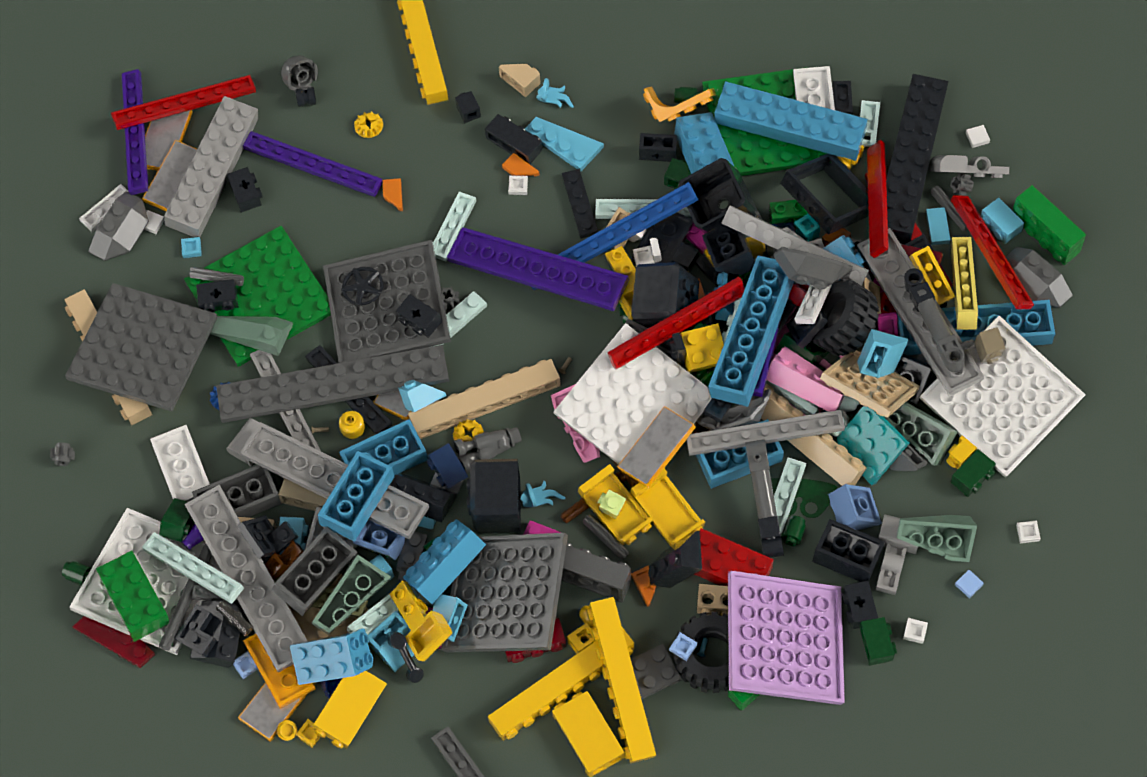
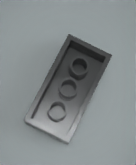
M259 465L192 492L195 499L220 485L237 517L249 518L282 504L269 471Z
M326 527L274 583L272 591L303 616L354 560L357 551Z
M567 543L561 581L608 598L614 597V600L623 603L631 584V568L623 562L616 563L610 561L606 556H596L587 549L581 548L579 550L570 543Z

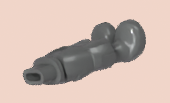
M515 427L513 429L495 430L490 433L484 432L475 435L472 441L465 442L457 439L453 441V446L466 473H470V464L474 460L493 459L496 455L514 447L516 443L522 440L518 428ZM477 448V451L466 454L467 451Z

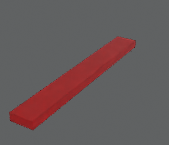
M247 75L111 112V116L116 129L120 130L221 102L224 96L233 99L255 93L256 88L251 76Z
M879 140L867 149L870 256L873 258L878 257L889 249L885 143L882 140Z
M953 195L951 202L1016 309H1031L1034 303L969 196Z
M737 277L607 352L612 366L615 369L620 368L672 338V334L686 330L741 298L745 290L742 279Z

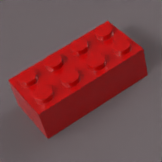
M700 528L702 570L694 575L719 586H728V573L730 571L769 576L773 568L774 559Z

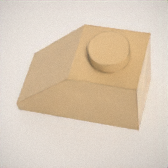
M506 64L499 66L500 77L524 97H527L540 85L539 71L534 67L531 68L528 64Z

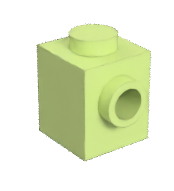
M608 490L607 494L602 493L597 502L601 504L599 510L616 519L626 498Z

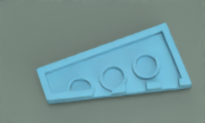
M535 117L525 128L531 135L538 136L544 147L574 168L580 169V172L604 148V143Z

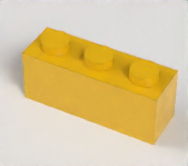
M929 246L909 256L915 268L923 273L924 282L929 284L939 306L955 297Z

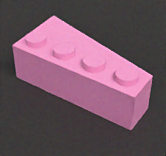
M786 346L773 359L768 370L767 381L828 412L838 410L845 396L840 390L828 386L820 379L823 373L822 370Z

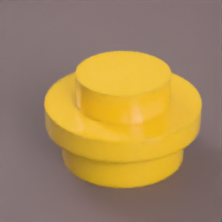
M284 720L278 724L277 735L280 739L288 741L296 736L297 726L294 722Z

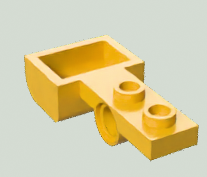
M620 246L605 253V257L614 272L627 275L630 279L619 303L629 320H633L631 312L636 269L624 248Z
M401 581L390 593V596L411 630L405 636L408 645L417 660L426 661L452 635V630L442 614L434 611L426 614L425 612L428 610L426 604L415 596L408 582Z

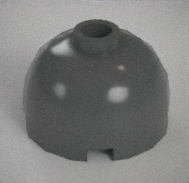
M292 56L282 66V80L294 92L300 88L307 90L308 87H312L310 84L313 80L316 81L317 65L305 56Z

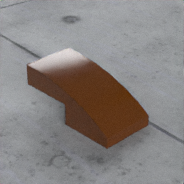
M292 541L281 555L275 552L265 563L273 580L283 575L304 552L297 542Z

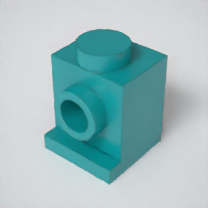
M809 214L794 222L796 234L805 241H814L819 237L820 225Z

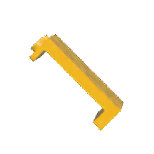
M609 464L582 484L577 492L612 536L622 545L625 543L630 545L637 539L636 535L642 532L644 534L652 527L651 524L654 519L652 516L649 517L616 477L614 474L615 470ZM608 490L626 498L616 519L600 511L599 507L601 504L597 503L602 493L607 494Z
M664 468L649 488L638 483L631 488L630 494L649 517L652 516L654 519L652 523L668 544L673 546L693 532L699 531L700 528L703 529L705 521L704 519L701 520L667 477L668 472Z
M367 671L356 676L342 678L312 727L315 729L314 732L322 738L327 736L333 740L332 744L336 747L347 749L387 683Z
M588 691L584 693L579 692L572 697V700L567 703L561 702L554 707V710H552L553 717L559 723L585 767L588 777H593L625 758V752Z

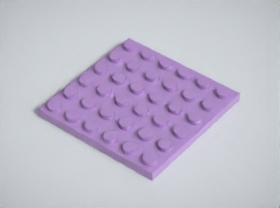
M730 571L728 573L729 690L838 705L845 703L841 587Z

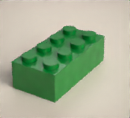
M1033 185L1016 198L1012 211L1024 222L1023 228L1027 234L1034 237L1042 248L1047 249L1056 261L1066 265L1080 253L1086 234Z
M132 550L96 568L102 584L134 642L168 625V615Z

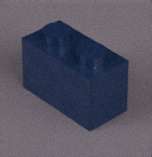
M449 443L426 455L428 458L426 460L427 465L432 471L435 470L438 477L436 479L441 487L449 489L469 477Z

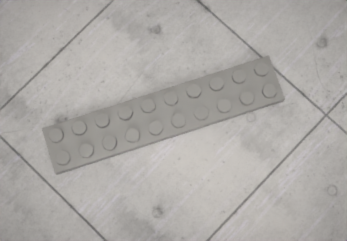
M888 229L889 249L876 258L870 256L869 239L857 244V249L949 397L984 380V375L967 349L963 350L965 364L961 371L951 372L945 367L937 351V345L920 312H917L910 299V293L905 289L904 275L906 271L915 268L892 230ZM935 300L952 335L955 334L958 342L962 343V340L960 339L955 329L949 322L948 318L942 311L941 307ZM952 358V359H950V360H952V361H957V360H959V359H958V358Z
M261 422L240 451L241 457L328 499L348 467L347 464ZM389 485L369 520L410 539L429 509V504Z
M218 485L189 501L185 506L222 573L244 587L237 600L279 673L294 664L290 645L307 642V639L287 603L272 591L275 583L262 559H259L254 554L251 546L242 536L237 527L241 522L221 486Z

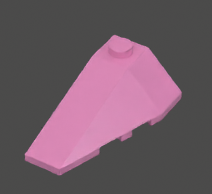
M575 385L551 395L554 410ZM563 421L566 426L564 429L566 433H570L574 440L573 445L583 463L599 458L600 450Z

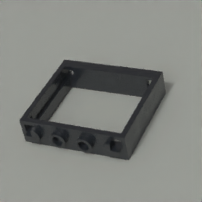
M825 154L787 170L780 182L828 235L869 217L868 189L835 155ZM824 170L859 208L835 218L800 180Z

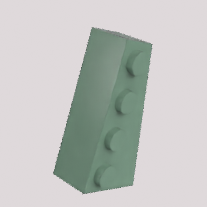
M907 402L888 418L883 416L932 465L941 464L958 432Z
M357 555L312 621V624L329 635L391 579V576Z

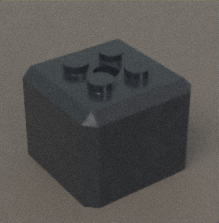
M719 158L679 181L678 188L689 182L698 198V201L690 204L687 208L695 226L704 234L724 225L722 221L730 205L754 217L756 216L758 210L740 172L727 159ZM723 201H728V206L725 209H721L720 204Z
M676 262L638 264L635 272L631 312L633 320L650 328L698 300L700 281ZM696 324L692 325L691 327L687 328L682 332L692 330L696 326Z
M518 459L474 460L470 464V478H467L469 494L467 496V508L469 516L472 517L474 529L478 533L521 532V480Z

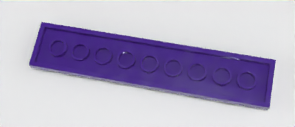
M462 227L446 257L449 262L611 311L615 310L630 280L624 274Z

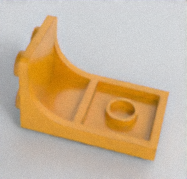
M652 86L646 87L644 89L645 93H643L645 101L650 103L653 108L651 113L654 119H658L659 122L667 119L669 122L673 121L677 117H681V112L689 113L697 109V104L705 105L713 101V96L716 95L714 88L676 106H668L658 99Z

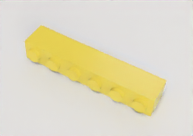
M952 237L951 263L957 329L977 330L978 307L971 237Z

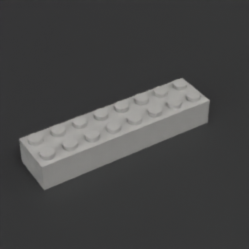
M226 96L223 97L164 215L165 226L192 237L201 236L229 180L227 174L233 172L244 149L243 144L258 121L257 108Z

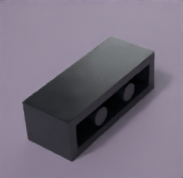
M497 114L485 128L486 139L511 155L515 153L529 164L542 151V141L538 136L531 135L522 126L512 123L506 116L503 117Z

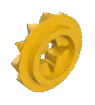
M372 111L370 113L364 112L362 115H358L356 121H354V128L361 137L372 138L382 131L383 121L379 114H374ZM366 120L371 123V129L366 125Z
M466 419L463 422L459 421L458 425L454 427L453 438L454 440L461 439L465 442L472 441L475 435L482 434L484 431L481 424L475 420ZM464 429L468 431L472 430V438L471 436L469 437V435L464 436Z

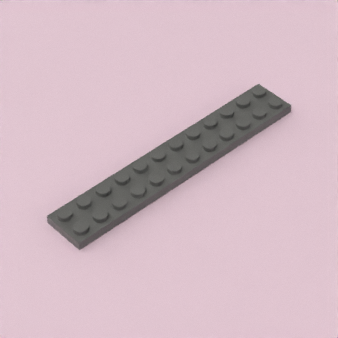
M443 345L216 385L221 422L225 423L399 391L398 388L404 386V383L409 380H415L429 386L449 382Z

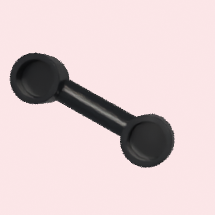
M392 632L388 636V644L398 649L408 667L406 672L407 679L413 683L420 682L424 676V671L414 663L406 648L407 640L405 636L399 632Z

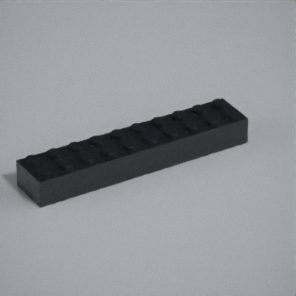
M917 74L912 75L886 180L888 229L890 228L899 243L903 244L910 242L912 239L949 82Z

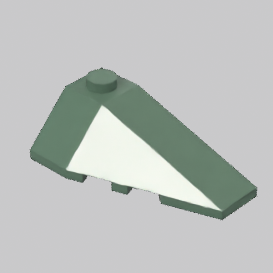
M217 316L210 334L279 356L293 326V322L277 317Z
M962 515L900 518L896 537L914 546L927 549L933 554H939L950 561L969 562L977 525L970 516Z

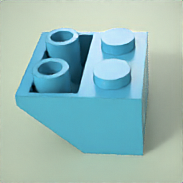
M871 329L857 360L860 373L876 378L894 373L908 339Z
M395 611L368 635V645L396 672L405 664V661L399 650L388 644V636L392 632H399L406 636L411 630L404 618ZM407 643L406 648L409 651L411 657H413L414 653L412 652L410 646Z

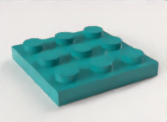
M865 406L859 410L845 430L835 440L837 444L844 446L849 454L862 461L863 465L867 468L862 476L871 485L877 483L909 444L883 416L878 415L876 411Z

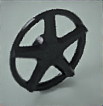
M371 267L353 268L344 278L341 290L348 302L354 305H367L374 302L382 293L383 279L380 273ZM359 271H370L373 273L364 279ZM354 274L356 283L346 286L348 279ZM377 276L380 280L379 290L370 285ZM347 291H357L356 302L347 296ZM370 292L376 295L370 301L362 302L365 294Z

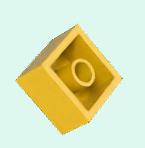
M718 324L680 333L685 346V366L689 373L716 367L724 346Z

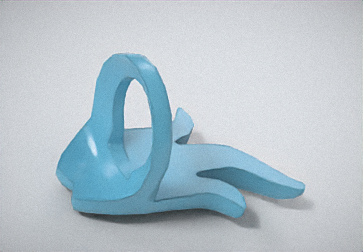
M545 78L543 86L538 89L536 98L544 103L556 104L559 108L562 107L560 101H564L571 108H574L569 97L562 94L565 91V85L562 88L549 87V79Z
M543 481L542 486L533 489L529 483H526V489L521 496L523 507L527 508L537 507L546 503L553 506V501L546 499L549 497L565 499L564 496L554 490H545V481Z

